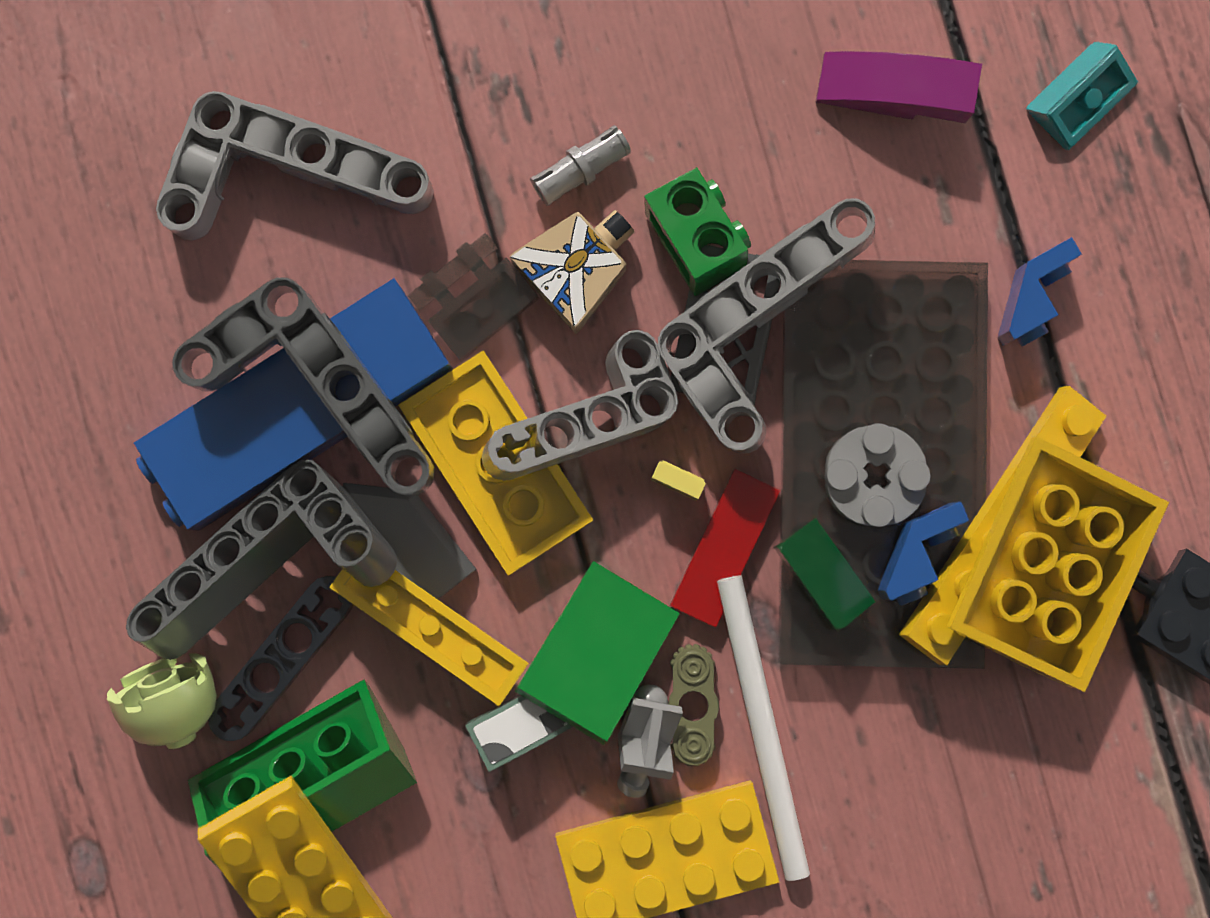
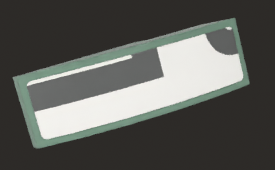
M520 694L468 721L465 725L488 772L572 728L571 725Z

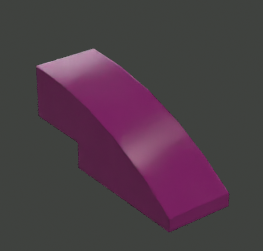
M825 52L815 102L911 120L916 115L966 123L974 114L982 63L888 52Z

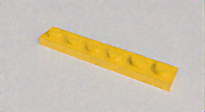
M1071 386L1058 388L938 573V580L931 584L927 590L928 594L922 598L899 633L901 637L939 665H948L965 636L946 626L1031 437L1038 436L1081 457L1106 418L1103 412Z

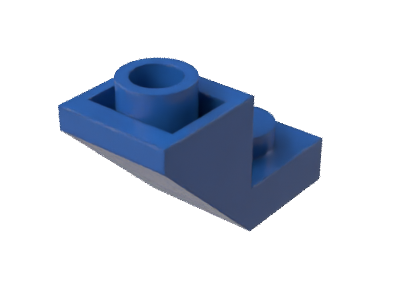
M1072 237L1015 270L997 337L1002 346L1017 339L1021 347L1049 332L1044 323L1056 317L1058 313L1039 280H1041L1044 287H1047L1072 273L1068 263L1082 255Z
M961 501L949 503L903 524L878 588L882 600L891 601L896 598L899 605H904L928 594L925 586L937 581L938 578L922 541L927 539L929 546L932 547L959 535L956 526L970 521Z

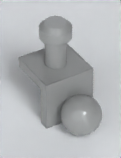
M647 684L636 690L618 733L622 772L617 781V786L624 795L632 798H639L645 795L649 786L647 776L671 780L674 773L670 743L682 717V707L669 705L666 693L656 685Z

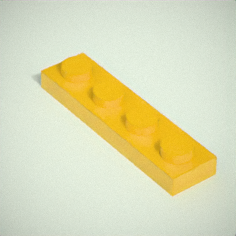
M342 569L329 587L497 706H500L529 664L396 570L383 584L369 587L364 586Z

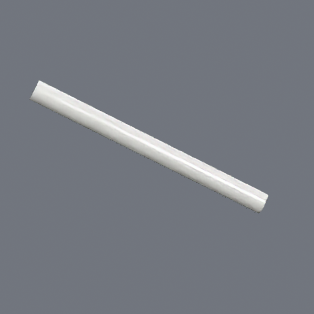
M742 575L718 580V589L785 880H800L810 875Z

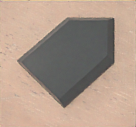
M343 483L344 489L393 548L397 556L395 570L439 600L476 570V567L419 496H406L388 487Z

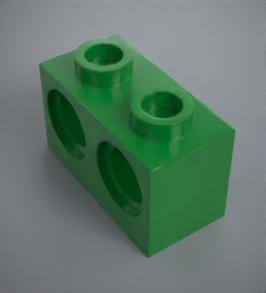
M697 167L644 195L645 216L694 296L728 279L747 265L748 248L751 247V241L745 228L738 220L730 221L723 209L726 206V202L720 188L712 179L706 182ZM685 203H691L700 208L696 214L690 216L681 215L675 209ZM707 244H718L726 251L718 257H708L700 249Z

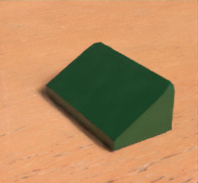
M816 518L774 547L834 632L842 630L876 602Z

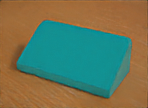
M1093 42L1026 108L1030 115L1065 150H1070L1139 82L1117 45Z

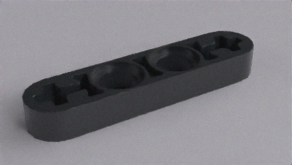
M337 576L318 578L307 588L217 698L215 710L208 719L210 729L216 737L224 741H236L249 735L348 616L354 605L338 595V599L342 603L339 610L335 607L328 608L319 618V620L328 623L324 631L315 619L301 613L305 606H307L310 612H315L324 600L319 591L322 587L330 590L329 587ZM295 623L307 626L312 634L311 645L302 653L290 650L285 642L287 629ZM260 663H270L279 672V683L271 692H263L254 685L252 679L253 672ZM242 686L249 697L262 702L263 705L258 709L254 702L249 704L240 715L241 720L245 723L243 728L236 725L228 729L224 725L227 715L222 710L224 707L232 709L242 702L246 695L237 692V689Z

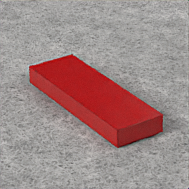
M737 469L733 470L670 603L671 607L715 628L717 627L724 612L717 581L742 574L781 490Z

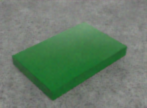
M593 561L515 692L600 744L605 745L680 613Z

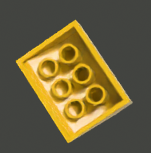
M1032 436L946 627L1042 676L1085 692L1169 502L1038 436Z

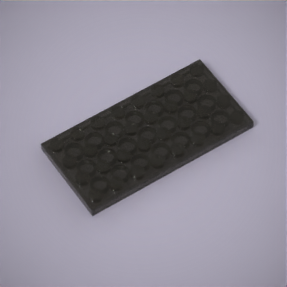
M851 260L844 265L843 269L838 266L807 289L808 294L783 311L780 542L816 518L876 602L842 630L834 632L780 557L778 664L985 669V647L967 637L964 638L947 666L935 663L899 635L922 598L899 605L896 598L891 601L882 600L878 588L905 522L949 503L962 502L970 521L956 526L959 534L957 537L932 547L929 546L927 539L922 541L937 576L986 501L988 263ZM880 423L897 428L914 439L925 456L926 465L930 470L931 476L921 504L909 517L896 524L872 527L853 523L837 512L827 497L824 475L827 455L842 436L856 428ZM870 463L866 464L864 470L867 472L868 477L864 484L868 488L874 485L885 488L888 483L885 478V474L888 471L883 464L877 467ZM932 583L925 586L927 590L929 589Z

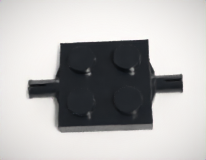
M1183 549L1178 551L1168 571L1157 580L1139 570L1132 588L1146 596L1143 615L1131 636L1210 685V563L1192 551Z

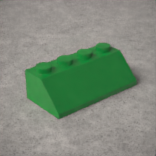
M365 679L187 780L199 828L292 776L331 832L417 783L405 749ZM204 849L205 856L215 864V862Z

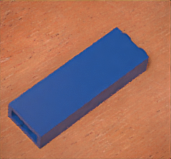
M395 278L330 318L394 406H397L453 370ZM282 348L249 369L246 373L244 372L134 442V445L141 455L136 459L139 469L151 484L158 482L168 499L163 501V506L172 521L178 527L185 525L187 530L200 531L263 491L297 461L312 460L348 437V435L286 350ZM355 375L342 377L335 387L338 400L349 401L354 399L359 392L360 382Z

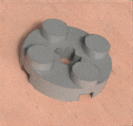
M880 423L856 428L842 436L827 455L824 475L827 497L837 512L853 523L872 527L896 524L909 517L921 504L931 476L930 470L926 465L925 456L914 439L897 428ZM870 463L875 467L883 464L888 471L885 474V478L888 483L885 488L879 485L868 488L864 484L868 477L867 472L864 470L866 464Z

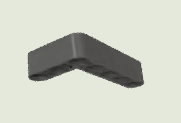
M306 459L297 461L144 597L130 612L126 623V630L131 639L160 657L169 660L176 659L193 647L313 537L318 540L336 564L364 586L374 587L386 582L394 573L397 565V556L393 548L341 484L314 461Z

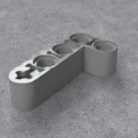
M640 330L628 331L610 349L606 356L605 365L613 387L612 391L504 426L495 431L482 453V462L487 473L495 479L503 481L512 480L652 432L662 426L676 411L678 399L667 366L661 357L654 337ZM629 348L638 352L642 358V368L628 366L622 358V349ZM640 395H649L657 400L660 405L659 416L648 415L642 410L639 401ZM593 411H605L612 417L614 421L613 432L601 431L594 425L592 420ZM555 426L562 429L567 436V447L558 449L549 445L544 436L545 428ZM529 440L530 448L520 452L513 461V464H511L508 457H498L497 452L503 446V443H505L508 450H514L523 447Z

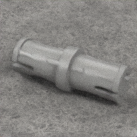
M613 125L600 134V136L580 148L573 146L568 149L566 157L536 176L531 177V184L540 199L544 201V204L549 206L552 202L562 197V195L582 183L589 185L595 181L596 174L615 161L617 162L624 156L629 155L631 148L623 133Z

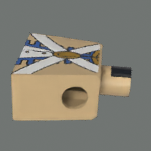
M616 210L595 228L577 212L522 246L509 257L512 266L576 334L583 328L625 273L626 263L615 250L635 232L626 219Z

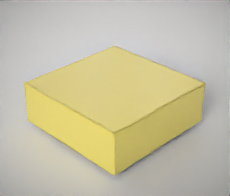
M664 460L662 462L659 461L651 478L652 481L695 501L699 499L706 484L704 482L705 479Z

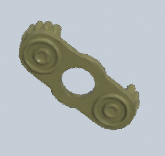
M686 644L685 648H678V652L673 654V659L670 661V665L673 668V692L669 697L668 704L678 706L679 700L684 694L696 691L706 697L708 710L700 720L691 721L681 717L670 747L674 757L678 758L680 763H685L687 766H699L702 763H706L712 757L713 751L716 748L714 744V720L718 714L719 703L714 693L715 661L712 659V654L707 652L705 647H700L698 644L693 646Z

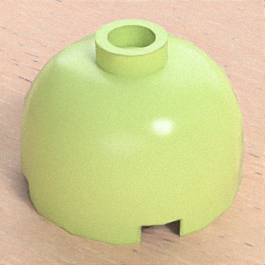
M197 653L189 654L192 663H183L175 666L176 659H160L144 665L120 679L124 689L117 694L110 688L107 692V700L114 718L122 731L133 740L150 746L166 745L168 749H176L191 743L196 738V732L204 727L215 710L217 695L213 676L205 656Z

